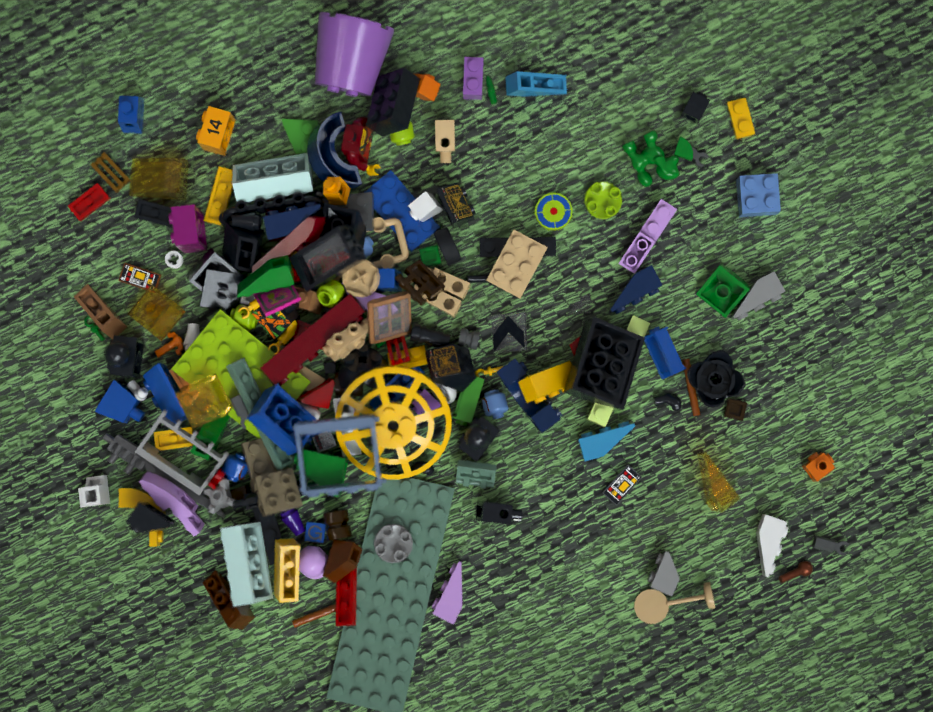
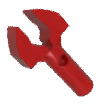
M221 468L218 469L208 483V486L215 489L226 473Z

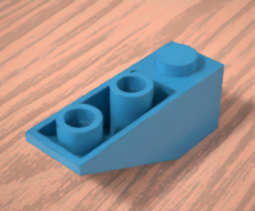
M623 422L618 424L619 428L611 430L610 426L599 429L600 433L595 435L592 432L581 434L582 438L578 439L584 462L606 455L635 427V423Z

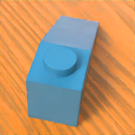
M516 71L506 76V93L508 96L522 97L567 94L566 75Z

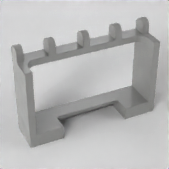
M164 409L135 453L200 496L229 453L226 451L224 454H219L212 449L215 443L211 441L209 446L195 438L199 433L196 430L192 435L179 427L182 421L178 420L176 424L166 417L167 411ZM160 422L218 461L205 480L193 472L188 475L158 455L160 450L147 442Z

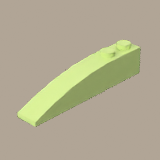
M632 316L626 330L645 337L650 323ZM593 403L586 420L604 428L614 408Z

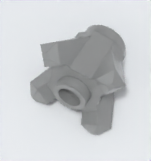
M226 478L219 482V487L215 489L206 487L203 494L210 498L211 504L207 512L215 514L220 509L232 506V501H236L232 498L229 480Z

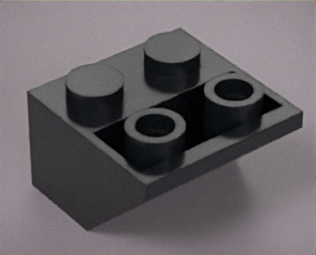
M226 221L222 255L234 269L252 273V266L260 260L264 230L251 231L232 226V221Z

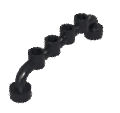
M299 192L295 193L292 199H284L283 196L278 195L271 202H266L263 198L256 199L254 204L247 205L245 201H238L235 207L228 208L220 214L219 221L225 228L226 221H232V217L235 214L256 211L263 214L270 209L283 211L286 207L291 206L303 208L306 203L310 202L322 205V208L317 212V214L322 215L324 203H328V201L322 197H304Z

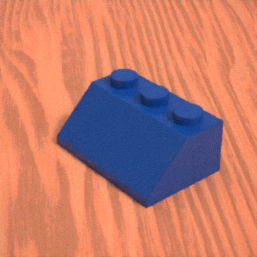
M158 363L143 375L145 379L143 384L148 391L151 390L154 396L152 397L154 405L157 408L160 407L162 412L165 409L167 411L166 417L176 424L178 420L184 421L193 416L167 365Z

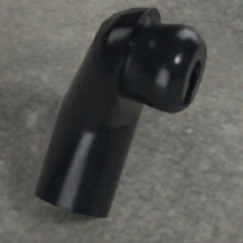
M671 393L653 397L655 406L667 403L674 411L682 408L681 399Z
M415 462L410 467L411 471L419 469L428 462ZM431 466L423 471L422 474L432 475L435 469Z

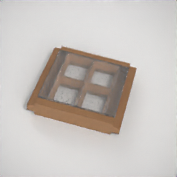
M407 291L367 302L370 344L381 343L412 332L411 295Z

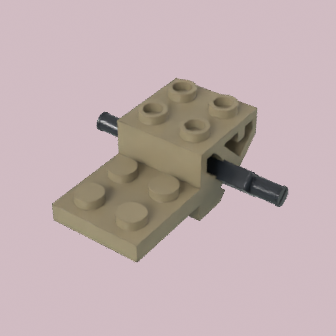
M262 439L242 443L241 446L251 479L252 493L245 494L243 496L244 499L232 501L233 509L246 507L249 510L258 507L264 517L301 507L303 504L300 496L304 495L300 492V487H302L301 481L296 482L293 468L289 469L287 466L277 471ZM314 481L307 483L308 487L318 486Z

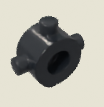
M336 361L323 363L326 376L338 372L335 365Z

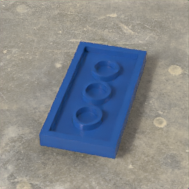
M391 170L364 192H372L374 194V210L384 220L397 218L401 221L407 246L411 252L440 229V226L432 217L422 222L419 219L416 221L410 215L409 211L411 209L408 205L416 198ZM389 226L396 234L395 226Z

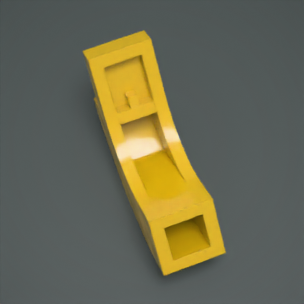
M119 488V508H135L139 502H148L166 514L160 506L155 504L154 499L148 492L135 488ZM163 531L149 532V547L160 546V542H163L164 539Z

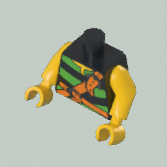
M254 299L249 303V306L239 307L238 312L242 309L247 310V314L242 316L245 319L249 316L250 311L253 310L252 315L274 341L278 340L277 343H272L268 347L269 350L272 346H276L278 348V351L274 354L276 355L280 352V347L285 345L295 334L297 327L295 319L299 316L295 309L299 307V302L266 317L257 300Z

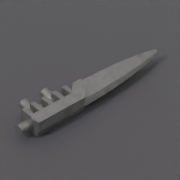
M108 433L105 434L103 440L110 444L107 450L112 452L107 460L109 463L114 464L118 457L128 462L123 470L128 475L131 474L134 468L141 472L146 468L147 472L157 474L174 483L196 503L208 509L211 501L205 494L201 493L199 496L135 453L138 446L122 435L117 434L114 438ZM221 509L218 512H216V514L222 516L223 518L225 517V514Z

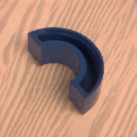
M337 112L327 117L311 132L307 145L308 159L315 174L323 182L327 177H341L351 188L350 191L360 186L362 181L357 166L344 163L335 151V139L345 131L342 112Z
M513 359L499 369L497 374L534 426L541 433H544L561 420L562 414L556 406L552 408V403L547 396H545L546 400L537 404L535 401L526 402L518 382L528 377L526 373L528 369L522 361L518 363L516 359Z

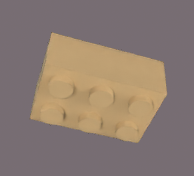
M513 229L486 281L520 299L548 247Z

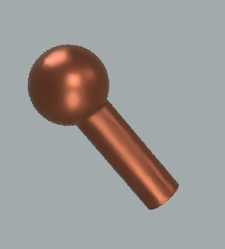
M802 561L796 569L779 576V581L784 583L800 575L809 576L813 572V566L808 561Z

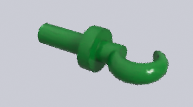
M87 316L84 324L87 327H91V332L96 333L99 339L103 341L105 338L99 331L100 328L94 323L88 325L87 319L91 317Z

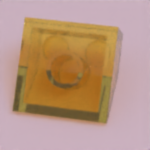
M151 285L128 312V315L159 340L163 341L186 311Z

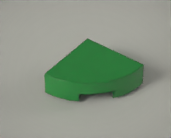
M680 136L674 155L692 161V146L685 138Z

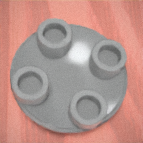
M386 525L375 536V551L382 560L388 563L401 562L412 551V536L401 525Z

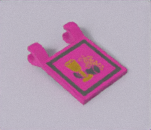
M293 285L287 288H277L269 292L253 294L266 317L301 300Z

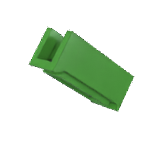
M476 377L463 392H460L454 412L457 416H453L457 424L467 426V423H472L484 383L483 378Z

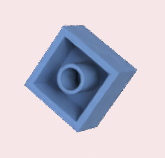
M778 173L739 176L736 179L739 217L777 215L781 212Z

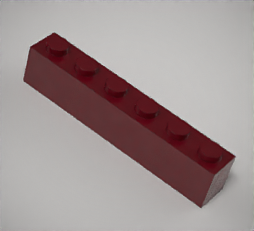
M349 294L261 366L260 370L273 386L276 384L282 386L289 380L287 376L291 372L296 374L304 368L302 363L307 359L311 362L319 355L317 351L324 347L327 340L332 338L335 333L345 330L351 323L361 321L363 319L362 314L365 311L353 296Z

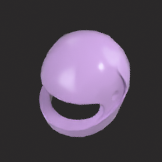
M304 547L300 550L299 571L311 579L322 578L328 561L327 554L320 547Z

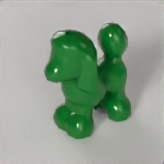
M655 130L643 135L647 146L640 154L636 152L637 146L634 141L622 146L624 152L630 157L632 166L637 171V180L642 186L648 187L653 183L652 176L645 171V167L649 164L656 165V173L661 179L673 180L679 176L680 172L677 166L679 157L676 155L665 157L663 149L656 145L658 134Z

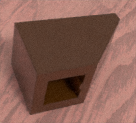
M334 540L329 551L323 577L332 583H336L357 568L362 548L354 542Z

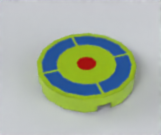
M560 193L545 194L538 200L535 206L536 221L546 230L556 231L563 229L572 218L573 209L571 202Z

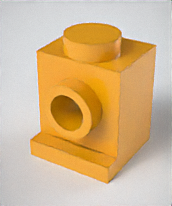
M327 177L323 183V195L329 200L328 204H347L351 188L341 177Z

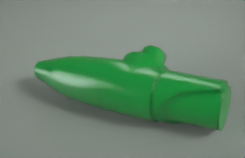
M486 76L490 103L496 104L497 98L493 82L489 76Z

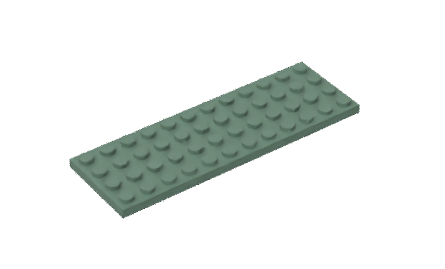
M381 471V473H383V474H387V475H397V474H393V473ZM414 478L386 479V483H382V487H378V490H375L363 540L362 553L357 566L356 625L343 626L327 699L382 712H403L455 488ZM389 524L403 526L409 531L413 540L410 555L398 563H388L382 560L374 548L376 534L382 527Z

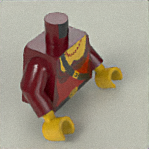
M358 117L352 124H346L342 152L347 157L349 165L357 166L361 171L366 170L368 176H378L379 174L375 173L374 169H381L380 165H368L374 131L366 126L367 117Z

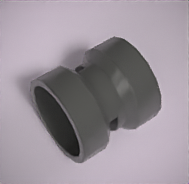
M462 328L458 345L462 347L468 345L471 349L477 350L480 331L469 333L468 329Z

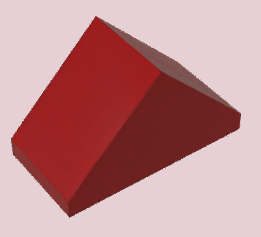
M331 378L327 379L298 397V400L303 404L329 409L335 386L334 380Z

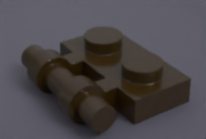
M420 259L405 269L406 278L401 274L395 277L402 290L405 289L411 295L410 298L414 302L417 301L421 306L426 303V300L422 297L424 294L429 299H432L445 288V285ZM414 282L419 289L416 290L411 283Z

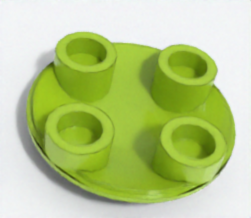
M609 182L594 183L585 193L584 203L587 211L598 219H609L615 216L622 205L620 189Z

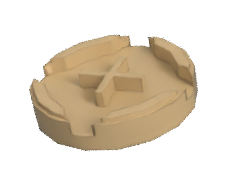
M364 260L344 272L342 282L346 291L355 297L362 298L373 294L380 282V274L376 265L369 260Z

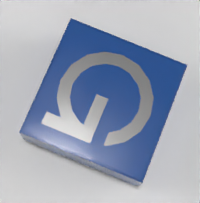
M307 522L304 541L324 543L326 525L324 523Z

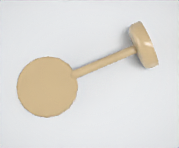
M710 582L703 584L704 594L668 601L662 592L655 589H647L637 596L634 603L637 617L648 624L661 622L667 616L670 605L705 599L709 609L716 608Z

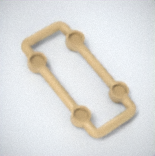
M381 217L374 218V232L376 233L384 232L388 226H395L401 255L393 257L390 254H384L379 261L372 262L377 268H394L397 263L406 261L409 256L403 226L397 218L385 220ZM341 274L333 280L340 281L343 274Z

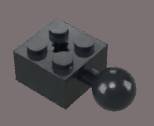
M114 335L113 340L110 341V344L104 351L107 370L110 371L109 374L140 379L144 340L136 337Z
M482 416L480 419L475 418L466 433L458 440L460 444L458 448L477 462L500 430Z

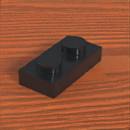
M139 199L134 215L135 219L170 228L173 226L169 222V213H172L171 207Z

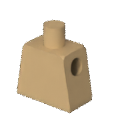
M435 120L436 152H440V163H451V152H455L454 120ZM448 139L449 146L443 147L442 140Z

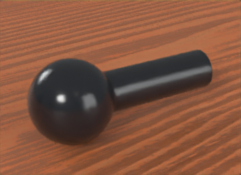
M489 274L466 275V281L469 283L488 282L486 280Z

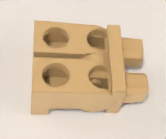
M427 267L445 285V288L432 299H429L425 294L422 297L426 300L427 304L455 318L462 304L461 300H464L471 284L436 267L435 269Z

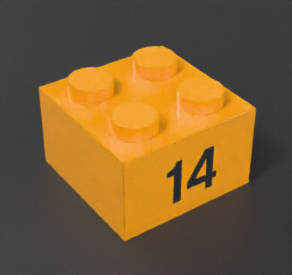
M208 106L207 111L203 112L202 129H198L196 135L197 143L203 150L223 156L226 155L236 121L231 112Z

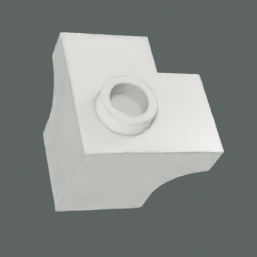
M107 475L87 477L85 487L78 488L80 508L110 504Z

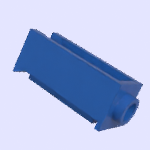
M658 326L649 330L650 334L645 336L644 341L661 379H665L687 368L680 360L667 331L668 327L660 329Z

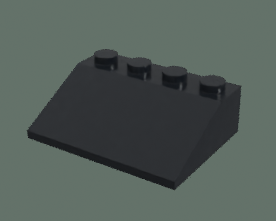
M596 317L586 320L564 393L590 402L624 410L645 337Z

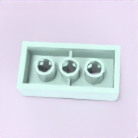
M308 153L233 165L232 185L236 201H245L248 204L258 198H263L266 201L278 195L288 197L298 192L302 194L312 192L313 179Z
M261 522L222 528L221 540L224 546V559L227 564V578L230 583V596L233 601V607L273 599Z

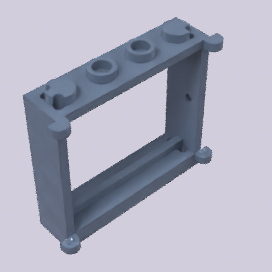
M375 414L296 422L293 430H295L302 486L300 487V492L303 495H308V497L320 496L319 493L337 495L339 491L356 493L359 492V489L375 491L378 490V487H382V483H386V478L381 476L375 421H379V417H375ZM371 428L377 480L308 487L302 435Z

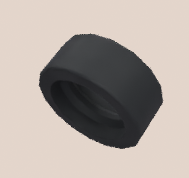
M447 227L433 233L448 266L462 260Z

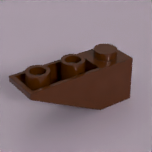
M217 570L203 582L228 628L243 630L255 618L248 604L233 607V601L230 596V584Z

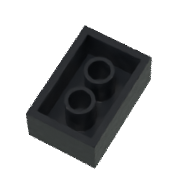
M405 68L378 76L371 99L370 110L367 115L366 126L380 136L408 129L420 78Z

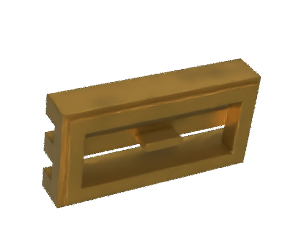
M103 152L102 156L98 157L90 165L118 193L131 180ZM104 159L125 179L123 182L103 162ZM100 164L119 186L116 187L97 165Z

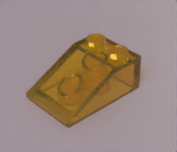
M177 158L132 159L129 196L186 201L189 162L186 159Z
M706 451L699 452L697 456L704 494L707 499L705 503L711 511L722 513L741 498Z

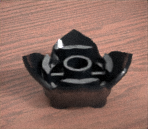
M364 344L359 349L352 350L339 363L341 368L338 380L341 389H347L357 377L367 371L388 366L387 360L377 350L369 348L367 344ZM382 374L386 386L387 374ZM375 377L364 382L370 388H378Z
M725 350L712 352L704 361L694 363L687 373L689 383L696 389L700 401L709 408L720 406L726 398L738 395L746 386L743 375L733 368V360ZM714 374L717 375V379H720L719 383L716 382L715 385L710 380V377H713Z

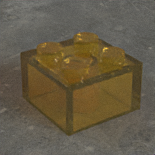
M216 373L182 387L175 394L192 429L226 416L233 408Z

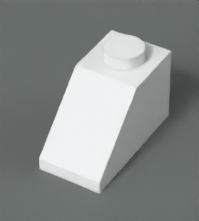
M427 191L408 205L411 209L409 211L410 215L416 221L419 219L422 222L444 210L436 198Z

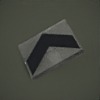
M526 312L491 315L493 354L527 351Z

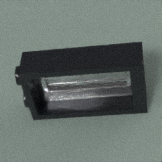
M350 224L336 227L289 257L306 292L317 290L321 285L332 281L367 259Z

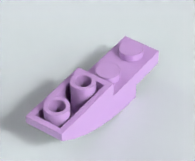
M661 199L619 264L635 274L677 209Z
M146 472L139 483L154 499L155 504L160 506L163 511L170 508L173 515L178 517L188 532L193 536L199 534L205 523L195 512L198 504L174 483L157 474Z

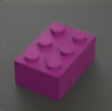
M194 204L171 207L172 213H169L170 225L173 224L174 231L171 232L172 244H175L184 253L208 251L205 222L203 221L204 213Z

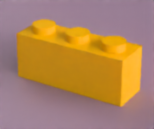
M565 362L519 381L518 384L526 402L535 401L537 404L546 400L545 396L547 395L549 398L559 395L560 390L564 393L572 365L571 362Z
M294 538L275 539L274 596L279 603L296 602L299 599L300 545Z

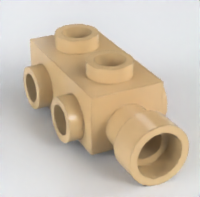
M368 317L363 319L360 324L358 322L352 323L340 333H335L332 338L327 340L326 345L323 347L324 353L335 362L340 358L347 357L352 350L361 348L365 344L366 334H369Z

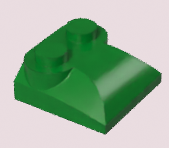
M720 264L696 295L726 318L750 290V287L731 269Z

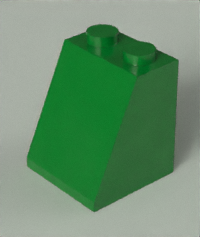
M303 450L306 476L319 486L344 483L349 459ZM296 452L294 464H297L296 469L300 471L298 452ZM339 491V494L332 496L341 497L342 491Z

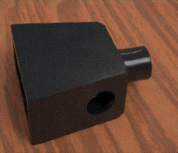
M477 501L476 521L511 524L512 520H522V510L513 509V505ZM501 510H503V516H502V517H500V511H501Z

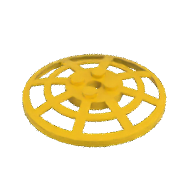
M384 366L367 371L357 377L347 387L338 403L335 418L341 417L345 403L355 409L353 416H358L362 413L363 415L375 414V417H379V421H375L380 463L388 465L401 464L404 474L399 475L381 473L382 478L404 479L422 473L440 458L449 442L452 418L447 399L435 382H432L429 377L412 368ZM382 374H404L415 379L410 388L398 385L385 386ZM375 377L377 389L369 392L360 402L350 397V394L361 383ZM422 382L436 394L442 407L431 410L425 399L417 393ZM387 392H400L406 394L402 403L390 402ZM380 394L382 405L377 407L375 411L365 406L369 400ZM413 398L421 404L425 413L414 415L409 408ZM445 414L446 430L443 442L440 445L431 441L434 432L433 418ZM428 420V432L426 438L416 434L417 423ZM390 421H396L399 427L391 430L387 424ZM371 428L360 431L353 429V432L342 434L341 431H336L337 440L346 457L357 468L376 477V472L372 470L375 465L374 452H371L361 440L362 438L372 436ZM411 440L421 445L414 453L406 456L404 446L410 443ZM356 441L359 448L370 457L365 466L360 464L351 455L344 442ZM385 448L396 449L399 459H388L380 456ZM426 448L437 452L428 463L417 470L411 471L409 461L420 456Z

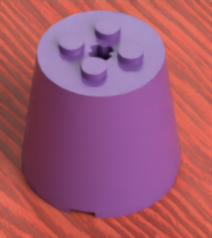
M320 12L318 16L315 84L327 87V91L334 93L344 91L346 92L345 95L357 97L358 95L371 96L391 43L394 29L386 26L385 29L380 28V23L342 14L330 17V13Z

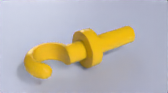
M489 366L487 370L477 369L475 375L479 377L478 373L481 372L484 375L489 374V376H492V373L497 372L503 366L496 368Z

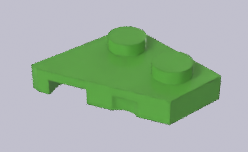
M282 119V124L295 154L307 153L310 134L319 124V121Z

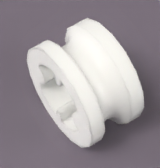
M170 251L165 256V263L170 268L176 269L183 264V257L177 251ZM172 255H175V257H179V259L176 260L177 264L173 265L174 263L169 262V260L172 259Z

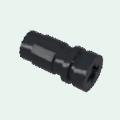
M414 323L409 341H419V344L423 342L438 348L448 345L451 335L439 330L429 329L426 325L422 327L421 324Z

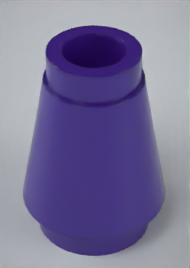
M298 509L280 513L281 520L295 536L305 531Z

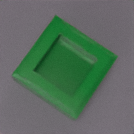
M438 245L419 249L421 261L426 267L442 264Z

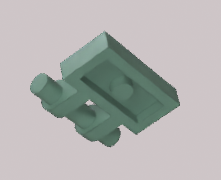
M458 460L456 483L467 487L469 485L480 486L482 489H486V487L494 488L497 465Z

